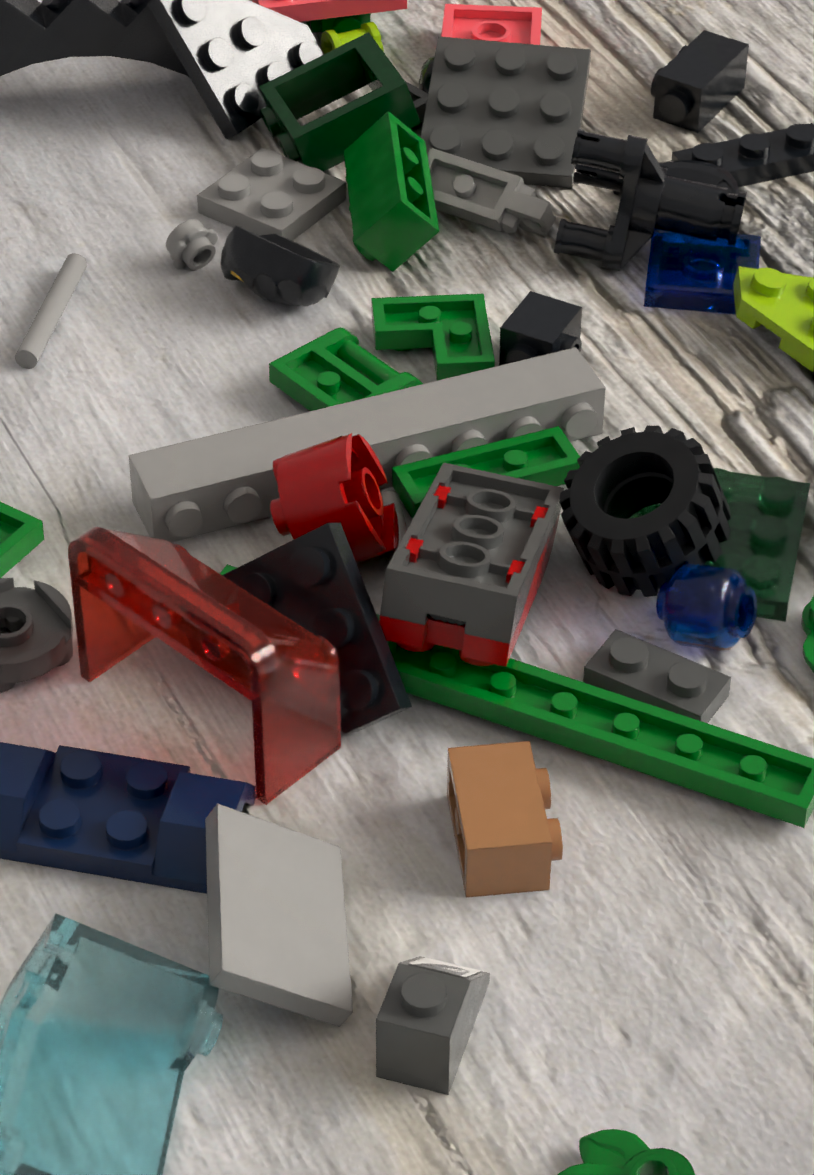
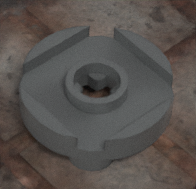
M0 578V628L7 627L8 630L15 631L7 634L0 633V693L12 689L16 683L35 679L48 673L55 667L65 665L73 656V622L70 605L57 589L46 583L34 580V590L27 587H14L13 578Z

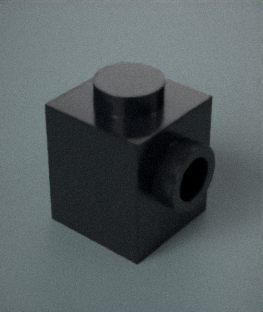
M530 291L500 327L499 366L575 347L581 352L582 307Z

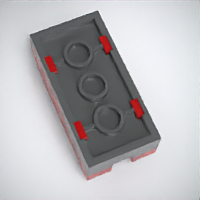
M443 462L386 568L379 618L386 641L395 642L399 647L413 652L428 651L435 644L459 650L460 658L472 665L489 666L495 664L506 667L549 562L561 510L559 503L560 492L564 491V488Z

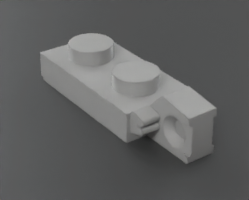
M430 148L427 155L436 210L500 232L504 230L508 233H515L519 226L525 231L547 236L556 220V216L553 215L551 203L535 197V189L525 185L522 177Z

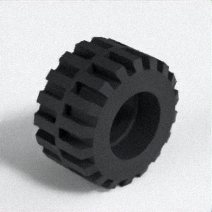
M647 425L644 432L637 433L635 428L632 427L621 430V436L610 440L609 436L598 441V449L592 453L585 451L577 459L580 466L579 469L569 470L564 479L567 489L560 492L559 503L563 509L561 517L590 575H595L598 583L605 588L610 589L615 586L619 594L632 596L636 590H641L644 597L657 596L658 590L668 587L670 592L683 588L681 581L691 576L697 580L706 573L703 565L707 561L716 562L722 554L719 543L728 541L731 531L727 522L731 519L730 508L708 454L704 453L701 444L694 438L686 440L684 432L674 428L663 434L660 426ZM655 504H661L658 508H656L648 514L636 518H630L636 512L645 507Z

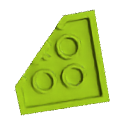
M738 266L733 283L736 317L752 329L762 324L781 338L778 348L811 372H814V277L781 273L772 268L754 269Z

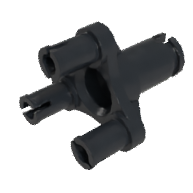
M578 129L571 164L576 165L573 183L618 191L621 198L615 226L610 225L609 230L561 219L554 253H563L600 261L602 268L620 271L653 237L655 229L714 242L717 241V238L728 240V245L735 246L747 192L739 190L738 194L729 193L726 187L667 175L668 167L659 165L647 144V138L628 135L627 140Z

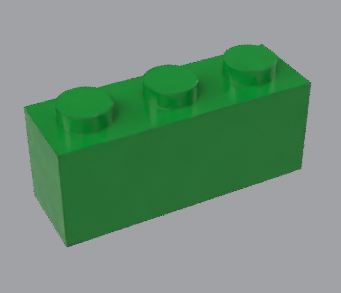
M387 111L344 150L346 168L345 179L348 185L350 202L349 211L353 228V243L365 258L371 261L377 259L393 272L440 231L426 143Z

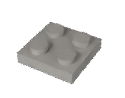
M261 148L197 195L198 213L233 228L235 225L240 226L258 236L276 233L293 241L346 200V181L326 174L320 169L309 167L284 157L276 151Z

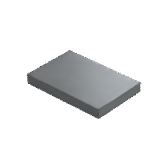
M217 803L205 819L209 985L340 1027L353 1013L341 847Z

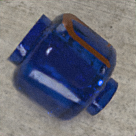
M686 564L672 575L669 583L666 582L661 586L657 596L656 610L658 617L664 620L668 636L676 644L716 651L729 650L741 638H745L750 634L757 615V597L754 590L748 587L746 579L735 569L701 564Z

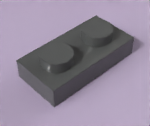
M615 629L584 666L583 682L708 723L728 698L731 677Z

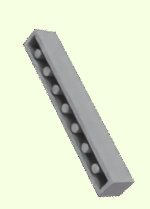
M575 347L129 455L132 502L154 546H159L272 517L270 502L279 498L278 485L273 472V460L339 436L351 433L352 436L359 434L369 443L384 470L388 484L379 486L381 490L393 487L392 467L557 426L561 428L570 442L602 434L606 387Z

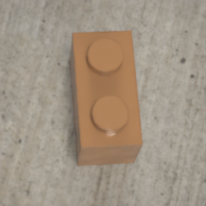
M530 741L448 748L447 800L466 898L549 890L551 861L562 860V834L558 818L547 819L545 809H550L549 774L547 768L535 767Z

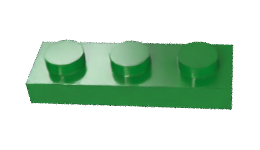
M557 426L392 467V486L399 494L400 500L413 519L443 462L560 486L565 484L564 479L569 470L579 469L580 466L577 459L580 456L561 428Z

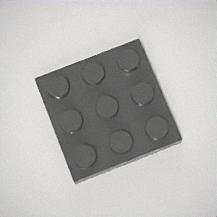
M438 36L421 138L426 143L427 154L430 148H434L520 176L524 184L572 189L576 165L571 164L577 132L578 129H581L591 62V49Z

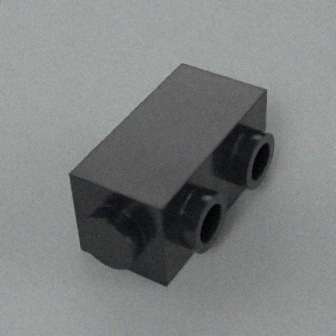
M704 30L688 46H683L674 59L656 72L652 80L651 95L655 97L653 118L699 133L744 89L749 44Z

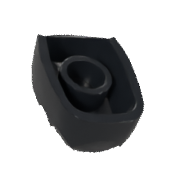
M235 225L226 238L220 262L224 278L241 280L262 299L299 307L301 305L309 306L316 304L323 298H327L340 268V265L331 259L281 235L274 233L258 236Z

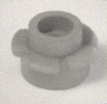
M191 219L181 223L170 233L166 240V249L171 254V259L174 260L173 265L175 268L182 269L188 266L191 270H198L206 266L213 259L216 252L213 245L216 244L218 236L213 228L206 229L199 220Z

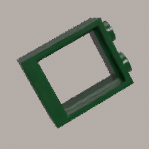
M369 32L259 86L267 105L259 110L270 135L273 138L277 137L285 157L322 171L344 162V150L387 111L408 128L420 124L407 83ZM366 85L372 90V92L303 126H300L297 121Z

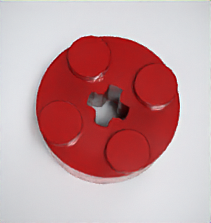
M352 433L339 436L273 460V472L278 485L279 498L271 500L270 511L274 524L282 536L291 534L294 540L326 523H341L356 563L380 556L397 547L399 525L395 504L391 503L383 506L379 486L388 484V481L375 452L364 437L359 434L352 436Z

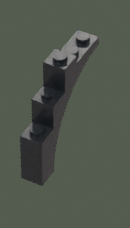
M0 0V76L31 64L67 57L113 56L150 62L189 77L147 4L152 0H42L41 3L37 0Z

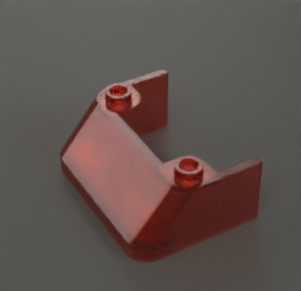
M102 527L92 528L69 544L68 559L82 678L88 682L93 681L157 637L251 700L256 799L265 805L341 748L339 657L335 648L328 640L309 632L191 556L185 548L178 544H173L160 538Z

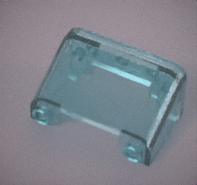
M55 913L14 975L0 1004V1175H162L184 1071L197 1053L207 1056L211 1052L223 1023V1014L215 1011L219 988L209 985V975Z

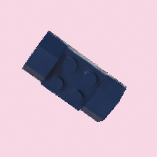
M0 742V859L207 894L205 819L217 803L242 812L244 804L254 806L257 797V787L247 782L190 773V766L62 745H59L55 753L46 749Z

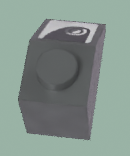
M421 956L398 963L376 1018V1077L449 1095L487 991L490 973Z

